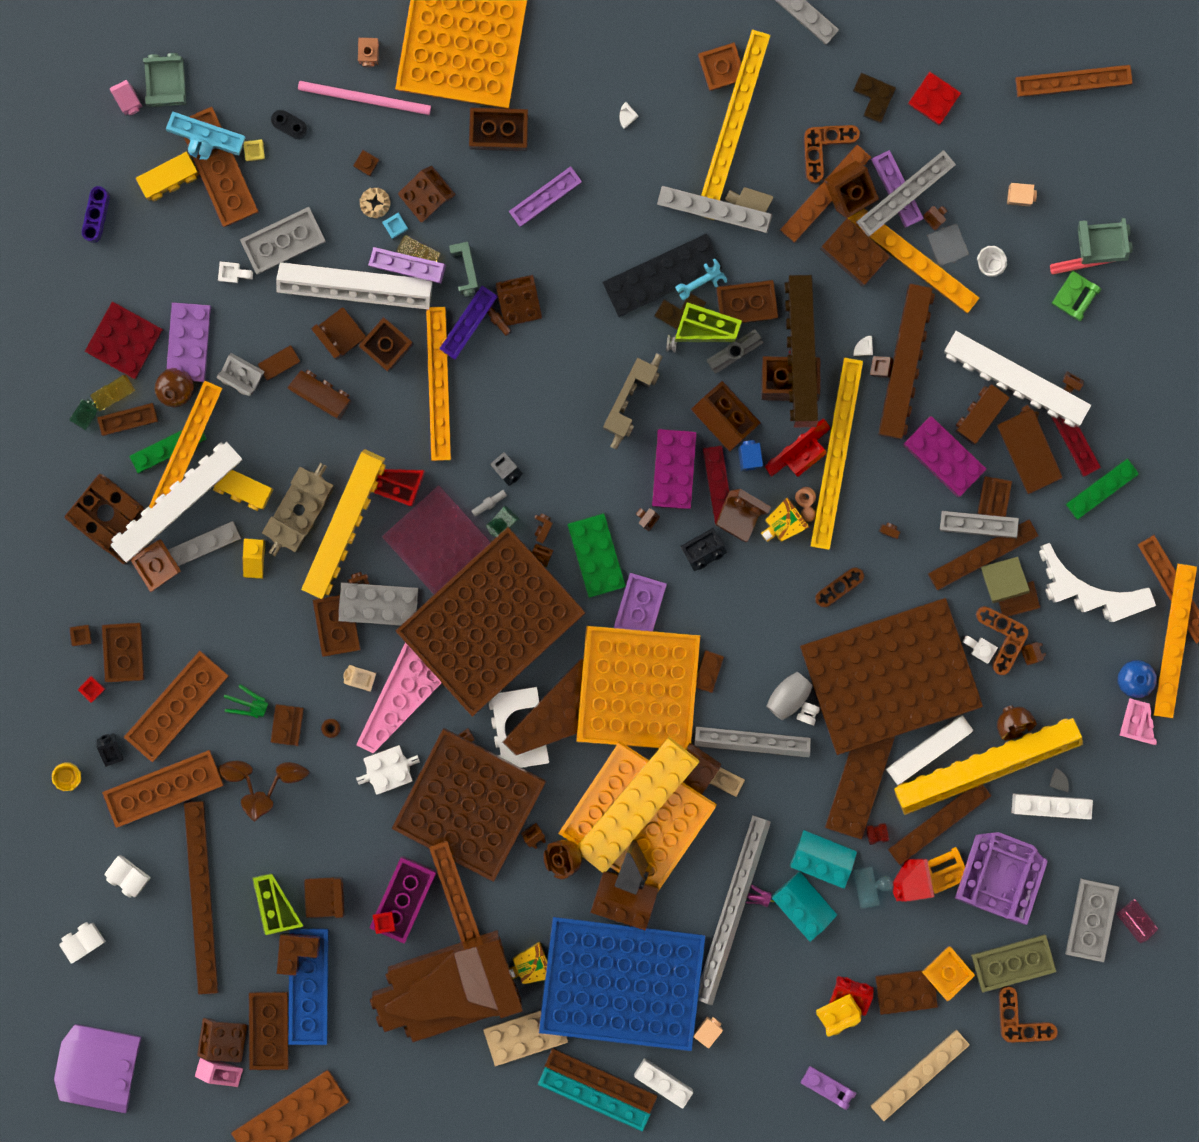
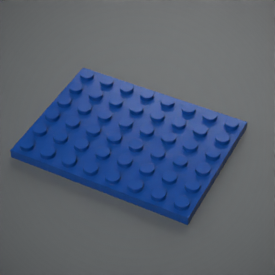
M553 917L538 1033L692 1051L705 935L649 928L642 930L632 926Z

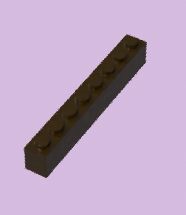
M789 275L788 282L784 283V292L788 294V300H785V312H789V318H786V330H790V336H787V348H790L791 355H787V364L791 366V373H788V384H792V391H789V403H793V410H790V421H793L794 428L817 427L818 403L812 275Z

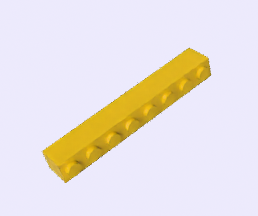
M366 449L361 452L301 590L320 599H323L325 595L329 596L331 593L333 577L337 578L341 570L338 567L340 561L344 562L348 554L346 550L348 543L352 544L356 536L353 533L356 526L359 527L363 520L361 513L363 509L367 510L371 502L369 495L371 492L374 493L379 482L376 479L378 475L382 476L386 465L383 463L386 458Z

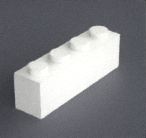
M1013 793L1012 813L1092 819L1093 800Z

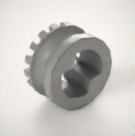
M668 334L666 352L672 350L674 353L676 352L677 342H674L676 335L671 337Z

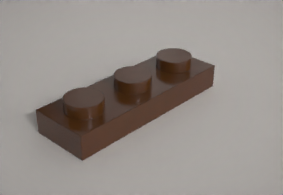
M154 403L97 417L102 436L159 422Z

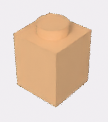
M1011 183L1008 189L1007 204L1030 207L1033 202H1036L1037 190H1034V185Z
M706 1017L694 1032L693 1037L709 1049L722 1033L723 1029L720 1027L722 1023L714 1017L712 1019Z

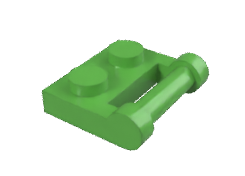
M1072 271L1051 304L1076 320L1082 321L1084 312L1095 295L1100 293L1101 288ZM1085 287L1088 288L1089 292L1077 311L1073 310L1072 307Z

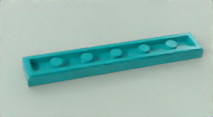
M547 1067L544 1068L538 1082L539 1086L642 1132L651 1113L644 1112Z

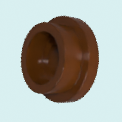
M327 719L323 722L321 730L324 736L334 738L340 733L341 726L337 720ZM329 725L335 727L333 732L328 731Z

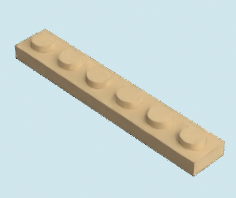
M955 1030L871 1105V1108L885 1121L970 1044Z

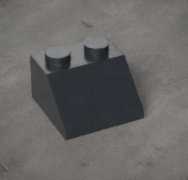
M636 840L632 841L615 883V887L635 895L638 889H643L649 872L646 871L648 863Z

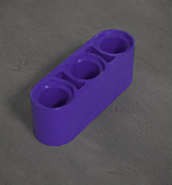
M96 186L90 191L82 226V236L90 243H96L102 237L110 200L109 193L101 186ZM100 191L104 192V198L97 201L95 198L96 194ZM95 210L100 211L98 219H92L91 217L92 212ZM90 229L96 230V235L93 238H88L87 236Z

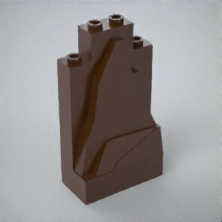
M498 930L388 966V973L385 975L388 984L392 985L373 991L372 998L370 999L372 1009H376L378 1013L376 1020L379 1028L383 1027L384 1032L405 1026L407 1038L411 1037L412 1042L488 1017L500 1016V1018H504L523 1011L522 1000L510 972Z

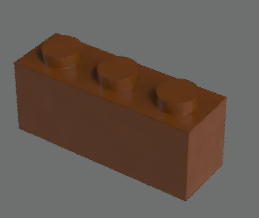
M992 384L981 389L978 394L981 396L977 402L973 401L967 409L969 411L968 415L965 418L962 416L955 425L958 427L955 432L973 445L978 442L1010 398Z

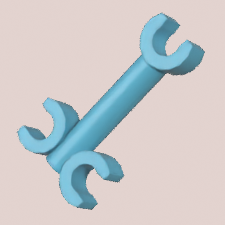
M713 259L714 266L711 268L704 264L707 274L688 285L679 284L675 287L678 293L684 290L683 293L679 294L682 300L689 297L690 291L710 280L715 287H718L717 281L719 279H723L725 283L727 282L726 276L719 270L720 265L716 259Z

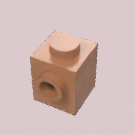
M358 38V62L363 67H374V64L378 65V38Z

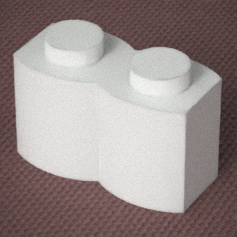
M122 855L117 856L104 874L108 877L106 880L113 886L119 885L122 888V893L130 898L132 896L137 897L151 878Z
M86 922L77 928L79 932L72 935V933H69L61 938L63 942L59 946L71 964L106 942L94 923L88 924Z

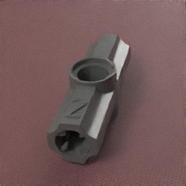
M754 329L706 361L712 371L717 374L764 342ZM738 347L740 355L737 357L732 356L730 348Z

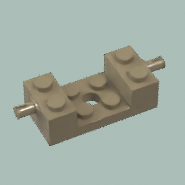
M656 354L650 364L637 358L603 426L604 430L615 436L610 447L617 450L625 436H630L634 425L631 424L632 419L620 414V412L624 413L629 401L626 399L628 395H633L637 387L635 381L648 388L651 384H656L660 375L657 373L658 366L663 356Z
M320 463L315 472L299 467L277 511L265 526L262 534L271 538L274 542L269 553L275 557L281 547H286L296 553L299 551L334 490L335 486L325 481L322 477L327 467L326 465ZM299 504L305 508L304 513L300 516L294 512L295 506Z

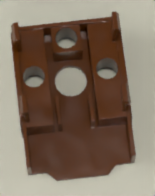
M99 473L64 517L100 548L110 553L123 565H126L122 557L112 548L111 544L113 541L111 539L119 532L121 534L128 530L126 526L134 519L138 521L145 509L109 478ZM118 492L121 495V501L114 503L112 496ZM89 495L94 498V503L91 506H87L85 503V499ZM109 505L113 508L114 516L110 521L99 519L97 511L100 506ZM92 522L97 525V530L94 533L88 531V525Z

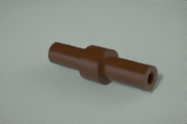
M490 307L487 311L490 321L495 326L497 325L505 336L509 335L511 330L504 323L503 317L499 312L496 313Z

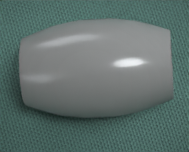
M796 672L778 685L770 696L766 707L780 720H784L794 714L804 704L813 685L800 673Z

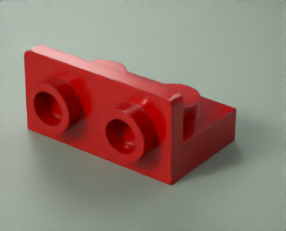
M838 976L829 1004L850 994L860 1008L861 1015L866 1016L873 999L874 988L866 983H859L850 978Z

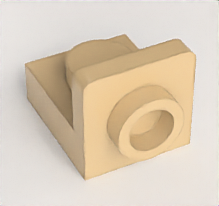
M349 665L348 669L344 672V683L371 692L376 673Z

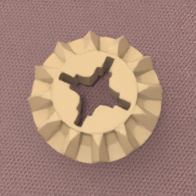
M378 187L369 188L363 192L360 198V208L366 216L380 218L388 212L390 198L384 190ZM377 195V200L383 205H376L373 211L372 204L367 202V200H374V197Z

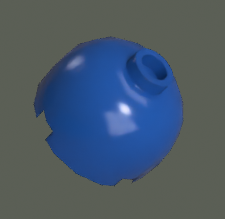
M1132 660L1125 663L1118 673L1120 690L1132 698L1148 696L1157 684V675L1154 668L1142 660Z

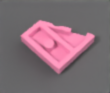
M1129 698L1120 736L1156 745L1157 741L1154 739L1153 734L1154 725L1151 719L1150 704Z

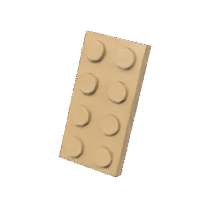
M541 1010L483 1029L495 1066L568 1043L567 1036L538 1033Z

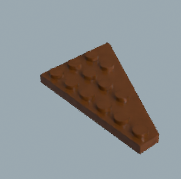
M580 659L502 741L514 755L517 756L577 734L583 659Z

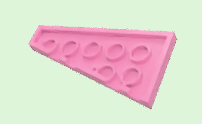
M406 642L356 744L372 753L442 683Z

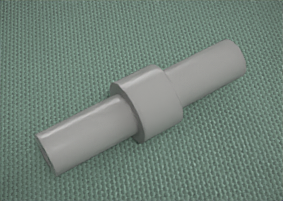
M502 490L493 497L483 500L484 503L471 511L476 517L485 510L495 507V504L507 495Z

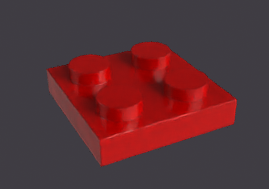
M929 72L908 105L940 125L961 92Z

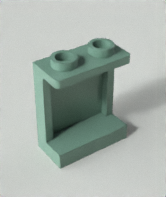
M177 53L167 54V57H159L157 54L148 55V58H143L147 95L145 96V104L148 107L186 105L184 59L182 56H178Z
M1121 218L1120 223L1087 225V221H1079L1078 237L1082 264L1128 261L1130 253L1133 252L1132 242L1128 241L1130 225L1126 224V218Z
M464 242L450 245L452 258L463 255L469 284L458 287L460 295L464 294L465 297L476 295L475 292L479 288L469 243Z

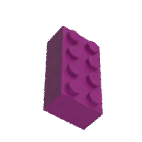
M932 416L928 417L902 444L957 498L986 470Z
M658 429L652 507L691 509L696 432Z
M401 856L376 912L378 914L392 911L395 931L381 934L405 944L437 873L436 870ZM374 920L369 927L372 930H375Z

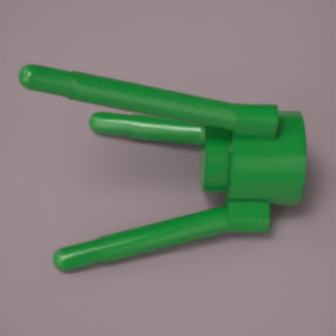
M241 684L239 688L256 700L249 703L229 695H224V698L250 707L249 710L252 711L225 709L227 713L258 718V716H264L268 703L264 702L265 698L258 696Z

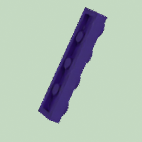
M481 286L439 350L455 360L497 298V295Z

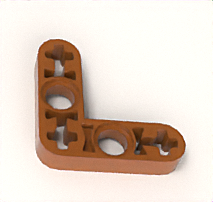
M856 126L811 127L806 130L804 134L806 178L810 183H819L824 175L822 145L855 143L860 136L859 129ZM850 129L853 133H856L853 139H850L849 136H843V140H840V130H843L842 134L848 133ZM830 130H834L837 133V138L833 141L829 140L826 136ZM811 132L818 135L815 138V145L819 144V147L812 146L808 148L807 145L812 144L811 138L807 137ZM812 150L819 153V158L815 161L810 160L808 153ZM820 163V166H816V172L820 173V176H817L815 180L813 176L809 175L813 172V166L809 167V164L815 165Z
M982 606L976 612L978 621L1006 635L993 661L994 671L999 675H1005L1013 666L1028 636V629L1024 624L990 607ZM988 610V614L994 618L993 625L990 624L992 620L988 618L982 620L980 613H985ZM1001 618L1007 620V626L1004 629L997 627V621ZM1012 622L1015 623L1013 624L1014 628L1020 629L1022 627L1023 635L1016 637V633L1010 629ZM1008 644L1015 645L1016 650L1013 654L1005 652V647ZM1004 654L1007 658H1011V660L1008 661L1006 659L1004 663L1006 669L999 671L997 664L1003 662L1004 658L1001 655Z
M1004 986L1000 989L1001 1036L1005 1041H1050L1056 1038L1057 1028L1050 1022L1019 1023L1016 990L1011 986ZM1006 990L1013 993V996H1010L1009 999L1010 1003H1014V1006H1003V1003L1007 1004V998L1003 996ZM1006 1009H1012L1014 1011V1016L1012 1019H1006L1004 1017V1011ZM1037 1026H1040V1030H1047V1026H1049L1053 1032L1050 1033V1036H1047L1046 1033H1040L1041 1037H1038ZM1018 1027H1021L1020 1035L1022 1038H1018V1034H1013L1011 1036L1012 1038H1009L1007 1035H1005V1032H1008L1009 1028H1011L1013 1032H1019ZM1027 1027L1034 1029V1035L1030 1038L1024 1035V1030Z

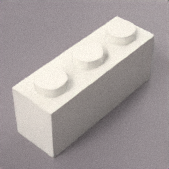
M646 1058L643 1059L634 1073L636 1079L682 1109L693 1094L692 1088Z

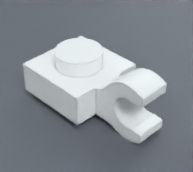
M220 262L218 281L238 283L239 278L253 280V272L251 270H241L239 263Z
M965 636L962 641L973 648L971 652L973 656L986 664L990 662L998 648L981 637L978 642L969 636Z

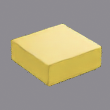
M262 139L244 142L246 162L265 159Z

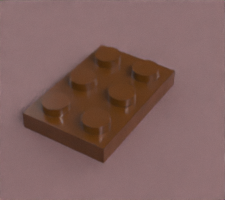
M773 280L716 287L719 313L742 320L741 323L778 319Z
M340 595L312 600L322 657L361 650L356 622L338 621Z
M141 623L102 625L105 682L144 680Z
M923 970L875 976L880 1015L938 1008L935 987L922 973Z

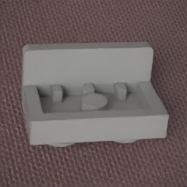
M230 353L222 371L217 375V379L221 380L223 384L237 389L239 393L251 396L257 389L265 371Z

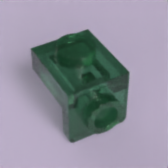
M81 399L80 404L69 421L86 431L97 415L98 409L96 408L97 405L91 400L87 399L85 401Z
M504 506L486 525V528L492 536L497 537L507 527L511 528L519 518L507 506Z

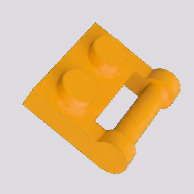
M957 847L928 861L934 894L960 884L965 865ZM955 858V864L932 873L930 868Z

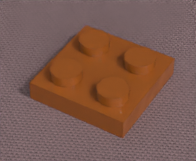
M735 42L698 54L709 91L736 83L741 61Z
M161 539L131 559L132 564L150 592L156 590L181 572Z

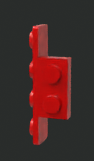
M824 418L818 421L817 427H812L806 433L801 434L795 442L785 447L778 456L769 460L768 464L765 465L771 477L787 465L799 477L826 455V450L817 440L831 429Z

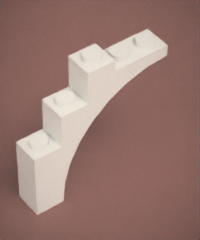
M1050 543L1040 546V557L1042 561H1046L1048 566L1046 569L1049 579H1053L1052 583L1047 584L1048 589H1045L1049 600L1058 602L1075 595V606L1081 612H1086L1103 605V615L1110 622L1156 606L1150 588L1119 593L1092 587L1077 579L1064 567L1057 558Z

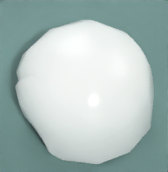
M997 246L983 248L977 257L981 272L989 277H997L1002 274L1007 266V257L1003 250Z

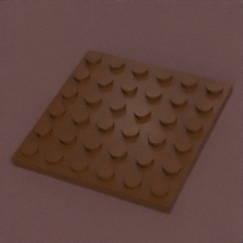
M443 728L392 829L427 848L448 841L454 862L494 882L546 781Z

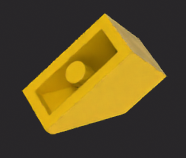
M244 539L243 577L263 579L266 540Z

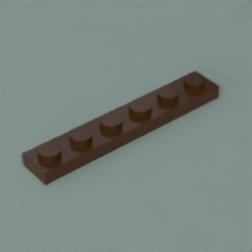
M1030 519L1018 525L1017 538L995 537L931 571L928 575L936 590H939L1038 537V534Z
M983 784L964 791L887 850L896 862L901 865L991 797L990 793Z
M552 1048L544 1065L549 1069L649 1114L657 1099L656 1094L555 1048Z

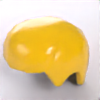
M61 763L52 772V783L57 789L62 791L74 790L81 783V771L72 763Z

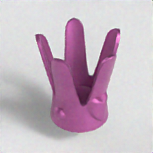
M751 885L750 887L761 895L748 893L747 898L756 902L745 903L761 904L768 907L770 902L775 901L771 900L772 893Z

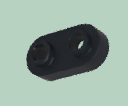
M277 110L272 114L271 123L281 132L294 139H301L307 134V125L301 119L284 110ZM283 116L284 120L283 122H278L277 118ZM296 125L301 127L298 132L294 131Z

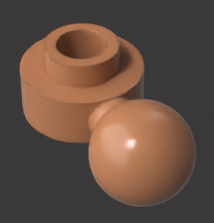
M802 487L797 491L795 499L803 507L801 511L802 518L805 522H811L816 517V512L811 507L816 500V494L810 487Z

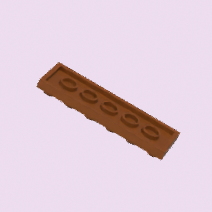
M213 107L189 116L190 118L222 128ZM184 137L187 146H189L190 140ZM214 148L207 160L200 159L201 155L199 153L197 158L193 157L224 228L259 213L234 154Z
M199 651L124 738L153 763L229 675L202 651Z
M208 750L104 791L102 794L117 828L224 786L211 750Z
M327 1069L232 1131L231 1134L236 1142H289L347 1104L349 1100L329 1069Z

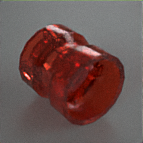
M880 823L875 827L872 825L866 826L870 845L876 844L878 841H889L886 823Z

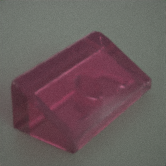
M1135 899L1117 912L1118 917L1139 943L1147 941L1158 930Z

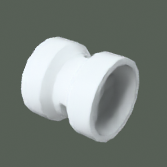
M804 702L801 706V713H798L796 719L814 726L816 722L815 716L819 713L820 707Z

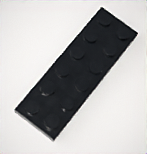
M704 234L602 283L618 317L676 291L675 287L679 284L688 285L707 274L704 264H707L709 268L713 267V259L718 261L720 265L719 270L722 269V266L707 234Z

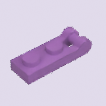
M809 1066L800 1082L845 1110L849 1108L850 1100L857 1094L812 1066ZM840 1091L845 1093L843 1099L838 1098Z

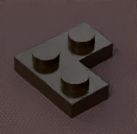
M860 73L853 92L870 98L863 117L881 124L896 87Z
M690 293L681 309L663 300L654 317L678 330L687 302L703 308L707 302Z

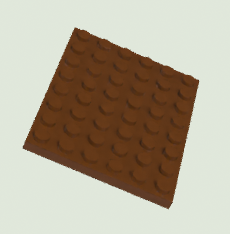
M507 527L407 619L396 632L473 717L586 612L518 536Z
M946 598L800 646L836 755L983 707Z

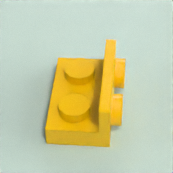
M850 994L816 1010L817 1016L826 1028V1035L828 1037L838 1035L844 1029L854 1027L861 1022V1010Z

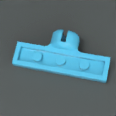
M173 111L166 127L167 132L188 138L190 140L188 146L189 154L197 158L199 153L202 160H207L214 148L239 156L246 139L244 135Z

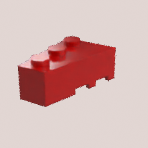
M385 469L382 476L378 475L376 479L379 483L374 493L413 507L426 471Z

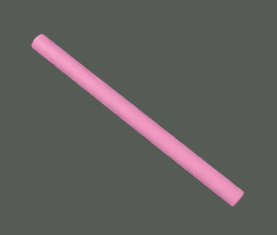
M299 81L298 90L425 115H430L431 106L304 81Z

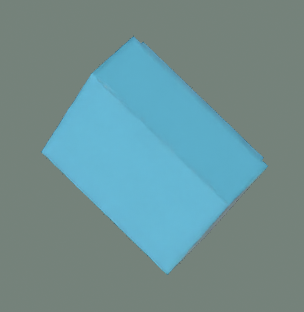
M399 212L382 222L392 239L409 230Z

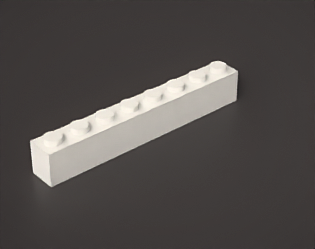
M280 263L276 279L278 293L428 310L432 296V282L419 278L291 263Z
M955 331L944 351L948 360L954 363L956 361L963 363L962 367L968 371L973 372L975 370L981 373L979 375L981 378L987 381L992 379L997 382L996 385L1003 390L1008 388L1014 391V396L1022 400L1024 398L1030 400V404L1038 409L1041 407L1048 410L1047 414L1054 418L1059 416L1065 419L1064 423L1073 428L1075 425L1077 427L1081 425L1091 407L1089 403Z
M227 442L225 444L219 443L213 449L215 453L210 457L206 455L198 462L200 466L197 469L191 468L184 475L186 478L181 483L177 481L170 487V493L166 496L163 493L155 500L157 504L153 508L147 507L141 513L142 517L138 521L134 519L126 526L128 529L123 534L119 532L111 539L113 541L111 544L112 548L126 563L243 460Z

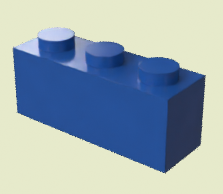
M755 440L744 441L738 448L741 471L760 469L763 467L760 443L755 444Z

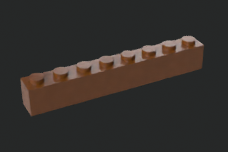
M915 284L908 285L893 357L891 376L888 382L878 431L879 436L901 440L902 436L907 434L908 425L905 422L906 417H910L912 410L909 402L910 398L913 399L916 387H913L914 379H918L919 375L917 363L922 360L923 350L920 348L921 343L925 342L927 331H924L925 323L929 324L931 312H928L929 304L933 305L935 296L932 293L933 288Z

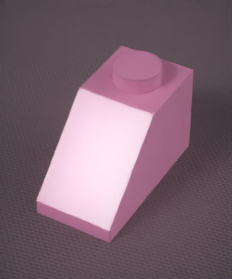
M127 80L109 88L125 115L129 114L130 116L139 112V108L142 105L132 85Z
M200 1058L195 1077L209 1084L238 1087L243 1068L221 1061H209Z

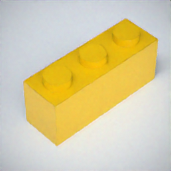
M186 151L136 177V180L148 201H156L163 197V193L167 191L171 193L179 189L180 184L184 182L188 184L197 179L196 176L200 174L189 153Z
M231 470L214 485L213 491L222 495L224 492L231 494L230 499L239 503L242 500L249 503L247 507L258 511L259 508L264 510L273 488Z

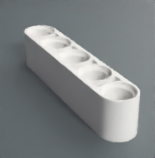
M960 715L891 764L886 770L895 783L899 785L974 730L965 717Z

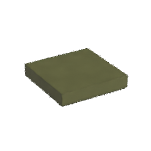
M1018 557L981 567L992 603L1029 593L1030 590Z

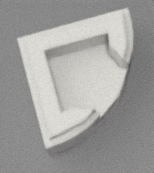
M627 102L621 107L619 115L623 129L627 128L639 117Z
M867 336L857 343L853 356L873 355L872 336Z

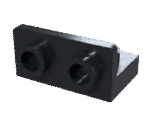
M714 527L680 546L694 571L705 568L707 564L721 559L727 553Z

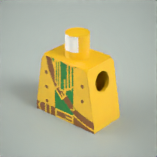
M786 498L765 519L769 527L761 532V535L767 542L775 536L780 541H783L809 528V526L791 501Z
M540 942L513 957L515 966L509 968L513 979L520 977L522 984L545 980L547 958Z

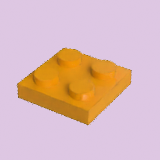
M950 946L922 971L946 1001L951 1000L975 976Z

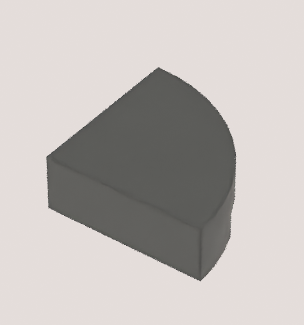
M1054 768L1049 786L1068 792L1069 783L1067 777L1062 771Z

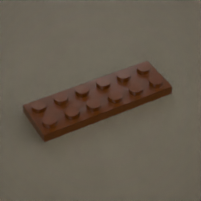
M895 736L849 751L825 828L862 840Z

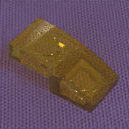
M404 235L396 250L397 253L437 262L441 254L407 235Z
M125 374L110 384L103 386L90 396L101 412L133 393L135 389Z

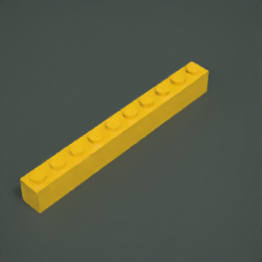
M1073 718L1069 720L1063 719L1054 726H1045L1036 733L1025 734L1016 741H1007L1003 746L998 748L992 747L983 754H974L962 762L956 761L950 767L936 769L927 776H918L909 783L903 782L894 788L895 795L903 814L906 815L1083 745L1082 736Z

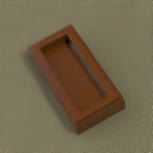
M290 345L260 362L258 366L261 370L265 371L263 375L269 381L301 361Z

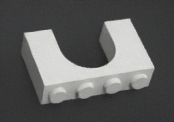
M537 687L501 692L489 701V708L494 710L495 716L491 718L493 729L497 728L498 736H495L494 739L496 748L500 747L501 755L498 756L520 768L549 763L547 745L516 756L502 743L507 737L505 724L509 715L519 709L535 707L539 703Z

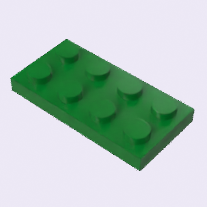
M604 513L567 524L589 598L626 587Z

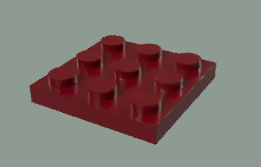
M112 301L84 352L136 380L163 329Z

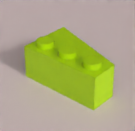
M687 302L674 342H735L742 320Z
M271 873L252 877L265 935L303 927V924Z

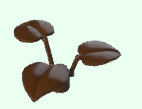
M229 761L219 767L221 776L227 781L239 782L244 778L247 780L250 794L245 795L241 799V806L254 822L273 808V801L270 797L279 779L284 783H295L310 774L308 769L292 762L282 763L276 767L278 775L275 777L266 795L260 791L254 794L251 780L248 776L252 774L253 769L249 764L243 761Z

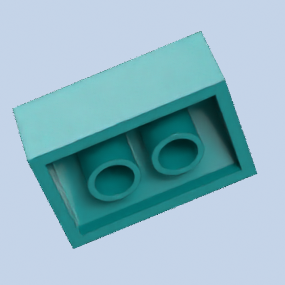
M803 830L789 866L845 889L857 851Z
M800 871L771 896L809 942L819 935L837 916L835 911Z

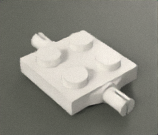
M400 745L364 758L367 774L356 779L359 781V785L370 781L376 795L413 782L410 766L420 763L418 755L407 759L403 755Z

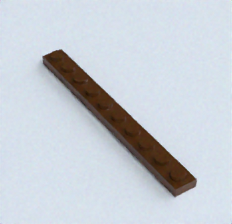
M204 801L185 802L184 811L198 995L218 993L205 807Z

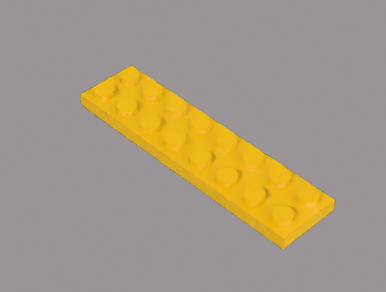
M668 737L577 845L582 857L602 873L606 872L697 766L699 760L672 738Z

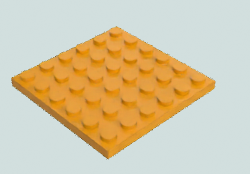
M410 0L395 90L509 109L527 0Z
M586 626L577 742L617 745L620 741L627 746L660 748L670 737L685 749L691 743L700 636Z
M619 741L558 834L578 845L649 760ZM683 782L634 839L637 841L648 863L646 871L649 872L646 884L658 887V891L717 806L716 803ZM631 843L610 867L618 873L621 870Z

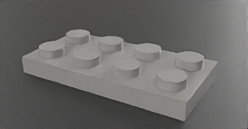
M310 207L240 239L257 275L326 242Z
M341 583L338 621L402 625L417 610L418 588Z
M1080 879L1065 952L1066 955L1104 962L1119 886Z

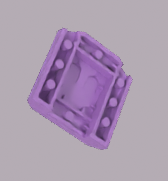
M996 832L976 835L955 899L1010 921L1027 925L1048 861L1037 852L1038 850L1033 845L1005 834Z
M75 1024L61 1042L54 1077L59 1100L127 1113L141 1036Z

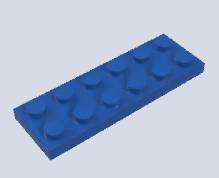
M290 929V934L321 937L319 956L317 958L300 956L298 974L296 976L289 975L288 1045H327L329 929Z

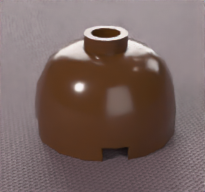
M178 368L166 369L159 375L155 383L156 397L167 407H180L187 403L193 394L194 383L187 372L177 370Z
M1013 705L1004 708L1003 713L997 720L998 733L1001 739L1005 741L1018 738L1023 735V731L1027 729L1029 732L1037 725L1029 710L1024 707H1014Z
M562 839L547 845L548 848L543 854L544 863L547 870L555 874L554 877L565 879L574 875L579 870L582 863V854L575 843Z

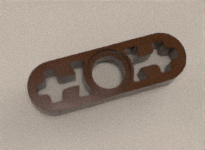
M851 568L817 592L815 595L816 604L820 607H828L863 581V571L859 568ZM852 571L854 573L859 572V580H852L849 582L852 586L848 587L847 582L842 578L846 576V579H849L852 576ZM842 582L845 585V590L842 593H837L834 590L835 583ZM830 587L831 592L836 597L833 599L831 595L827 598L828 603H820V594L827 595L829 593L827 589Z

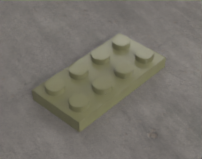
M1045 934L971 955L982 993L1056 972Z

